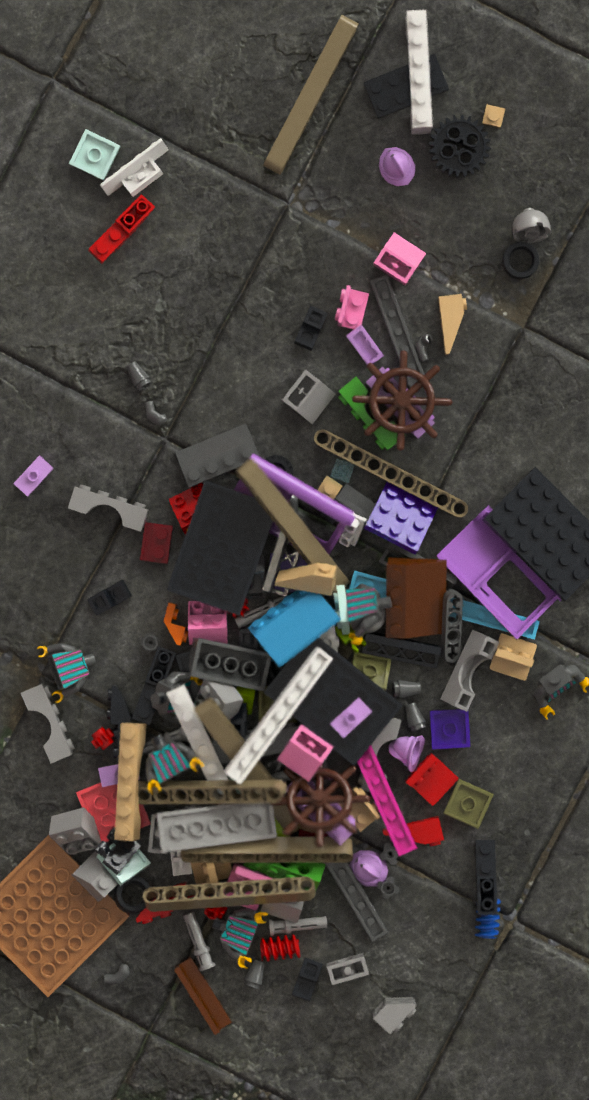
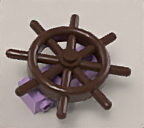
M405 350L400 352L399 368L390 370L388 367L386 369L381 367L378 370L373 363H368L367 369L373 375L365 383L371 389L370 396L354 395L352 397L354 403H369L371 413L375 419L365 429L364 434L370 436L380 426L390 432L397 433V449L399 451L404 449L406 433H412L418 439L427 432L431 438H436L438 434L432 428V425L435 423L433 421L435 417L432 415L434 407L452 405V400L449 398H435L434 390L429 382L440 371V367L434 365L424 375L416 370L407 368L408 353ZM399 376V383L396 382L394 377ZM407 377L417 381L409 389L406 387ZM383 386L386 388V390H387L389 393H386V392L383 390ZM423 387L427 398L415 397L413 395ZM377 404H385L388 409L381 415ZM420 405H427L425 412ZM393 414L398 418L397 425L387 421ZM409 414L413 417L415 421H412L409 418Z
M323 761L309 782L298 776L288 767H285L283 770L284 774L293 781L287 786L285 793L287 797H282L277 803H270L273 806L287 805L293 821L283 830V834L288 836L299 826L303 830L316 833V846L321 848L323 846V833H327L340 846L352 834L356 833V821L350 815L353 803H367L370 801L368 795H352L351 788L346 781L356 771V766L350 765L340 775L336 771L324 768ZM324 779L332 781L333 783L324 790ZM339 787L344 793V796H330ZM295 805L302 811L300 814L298 813Z

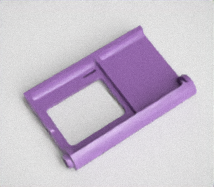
M253 453L250 458L259 465L287 502L294 495L339 521L329 541H324L314 535L330 555L346 525L350 527L355 519V516H353L354 511ZM239 479L234 491L254 497ZM273 521L269 533L278 537L280 529Z
M488 505L436 557L447 560V568L517 640L557 599L559 601L561 599L483 521L493 510ZM509 560L545 595V600L524 621L520 620L487 586V581Z

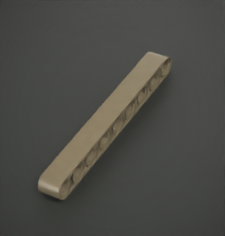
M341 15L272 146L263 164L264 167L281 175L350 44L359 23L344 15Z
M319 430L315 433L314 442L320 448L454 517L459 518L467 514L468 505L463 500L327 430ZM321 433L328 436V441L325 444H320L317 441V436ZM337 442H342L345 445V450L342 453H338L334 449V445ZM352 452H361L362 459L357 462L352 460ZM374 459L379 462L377 470H371L368 467L370 460ZM392 468L396 471L394 479L386 477L385 472L387 469ZM405 477H410L413 480L412 487L406 488L403 486L402 481ZM422 486L429 487V496L423 497L420 494ZM439 495L447 497V503L444 506L437 503ZM457 503L464 506L462 514H456L454 511V506Z
M249 458L235 471L240 480L308 565L322 563L337 566L253 459ZM338 566L333 595L337 593V586L344 585L346 587L350 583Z
M210 697L194 707V711L232 761L245 744V740ZM260 760L257 761L245 778L246 780H275ZM254 789L257 794H260L259 790ZM273 789L274 793L279 794L278 790ZM287 805L273 806L274 817L285 829L293 821ZM298 826L290 835L294 834L301 828Z
M235 780L164 781L159 784L161 791L159 792L158 788L154 787L152 789L153 794H151L148 789V781H139L138 800L139 804L277 803L285 795L287 786L281 780H244L241 784ZM217 789L221 790L223 792V795L219 794L217 792ZM235 789L240 790L242 794H238ZM254 789L259 790L260 794H257ZM273 789L278 790L279 794L274 793ZM180 790H183L186 795L182 794Z
M276 837L181 850V860L189 863H347L353 859L352 840L348 838L340 846L331 837H323V846L321 848L316 846V837Z
M293 877L151 887L143 892V900L147 910L156 912L309 901L315 897L316 890L312 878ZM305 887H310L307 891L302 890ZM287 888H290V889H291L289 892H284V891H283L284 889H287ZM266 890H272L270 893H264ZM247 891H252L249 895L245 894ZM229 892L233 893L231 896H226ZM208 894H214L212 897H206ZM190 895H194L191 899L187 898ZM172 896L175 897L173 900H168ZM156 898V900L152 902L149 901V899Z

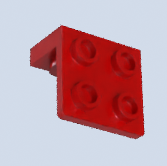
M203 483L169 499L185 535L204 485Z
M430 753L417 766L414 772L405 779V782L434 806L455 784L458 777L433 753Z

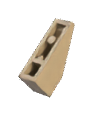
M462 294L438 297L445 355L450 354L464 315V310H467L466 298H462Z
M314 563L281 570L277 575L275 586L332 596L336 582L337 566Z

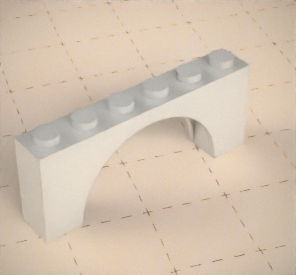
M426 10L407 11L405 26L410 70L411 135L430 134L432 130Z

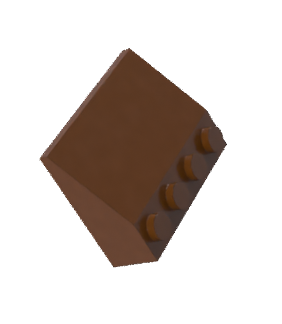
M389 557L387 562L386 597L390 596L392 608L386 609V638H413L442 634L443 596L446 592L447 560Z

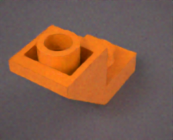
M169 602L164 623L176 644L181 646L182 642L186 643L188 631H186V626L172 623V620L177 619L179 609H176L177 604Z

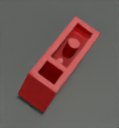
M438 816L406 823L416 843L429 844L431 847L440 845V841L444 840ZM387 828L382 829L383 835L390 836Z

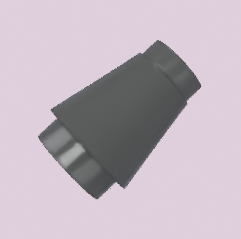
M136 361L126 367L134 388H137L138 391H142L152 384L150 381L151 377Z
M397 680V682L392 683L393 697L401 699L421 694V685L416 682Z
M416 703L406 705L407 724L411 732L426 728V721Z
M253 961L244 978V985L259 989L263 980L264 962Z

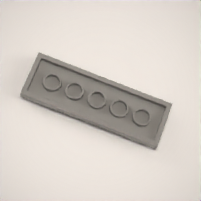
M234 803L156 814L161 853L277 837L273 805L270 803Z

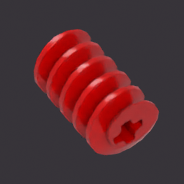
M292 934L291 940L288 939L287 935H284L283 941L277 936L275 942L272 937H269L268 943L265 942L264 938H261L262 962L264 956L268 962H270L271 956L274 957L275 961H278L279 955L285 960L287 954L290 959H293L294 953L300 958L299 939H296L294 934Z

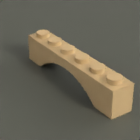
M121 723L114 840L135 841L140 839L141 817L138 783L141 758L146 741V724Z

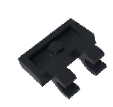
M113 828L106 838L116 845L115 848L111 850L110 846L105 841H102L95 851L105 858L102 863L117 875L141 845L136 841L114 840L115 828Z

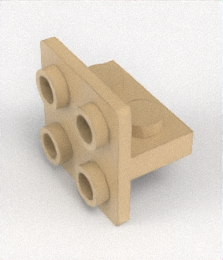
M501 633L498 640L499 644L489 669L525 681L530 667L533 666V657L537 645L519 638L516 640L512 636Z
M351 788L352 795H367L362 788ZM353 803L350 815L355 819V825L359 832L380 818L379 810L374 803Z
M191 863L196 884L219 883V880L228 878L232 870L231 863Z

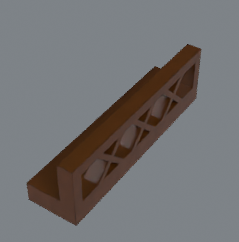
M192 956L175 966L174 971L214 1035L218 1034L220 1029L232 1023L202 972L199 971Z

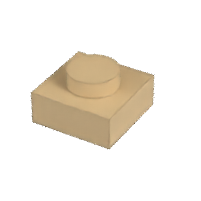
M487 104L482 124L501 128L505 109Z
M326 476L318 491L334 500L342 485Z

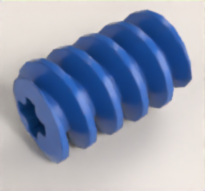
M497 899V905H498V904L501 903V900H499V899ZM481 915V917L475 918L476 921L481 923V925L475 926L476 929L480 930L479 933H475V936L487 939L497 938L495 935H498L499 931L494 928L499 927L500 924L495 920L500 919V915Z

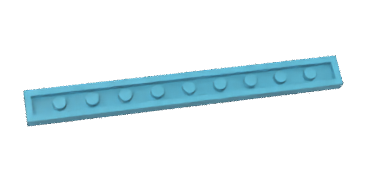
M354 570L349 589L365 584L377 589L381 598L386 597L387 579ZM463 600L462 620L508 632L483 605ZM451 613L449 616L456 618V613ZM516 615L522 621H524L527 618L520 615ZM536 620L521 636L535 640L540 621Z

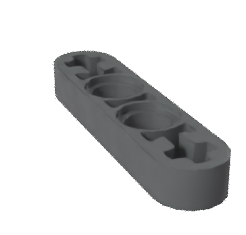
M454 589L446 591L443 596L441 656L449 663L456 662L461 654L463 597ZM456 613L455 620L448 621L449 615ZM455 631V637L448 640L449 632Z

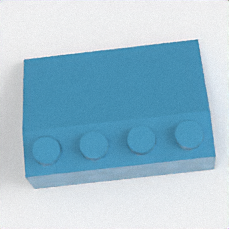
M296 590L291 595L286 596L278 605L270 608L261 618L255 620L248 629L261 647L280 667L339 622L341 618L321 594Z

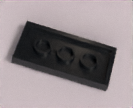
M430 55L431 97L448 91L449 87L436 55ZM409 64L364 82L365 89L378 119L411 106Z

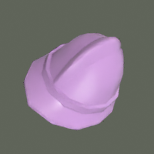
M385 148L379 161L382 177L389 184L395 186L408 185L415 175V163L412 157L400 148Z
M422 735L417 737H399L389 744V753L400 760L404 766H407L410 773H412L420 759L425 738Z
M361 850L354 853L353 859L350 861V867L360 884L366 887H376L378 882L386 880L388 873L385 860L379 858L378 853Z

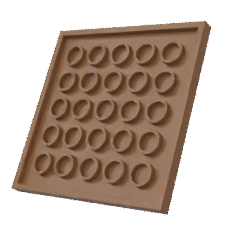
M49 835L0 882V950L47 997L130 917L128 913L123 912L117 907L114 899L109 894L98 902L72 876L80 865Z

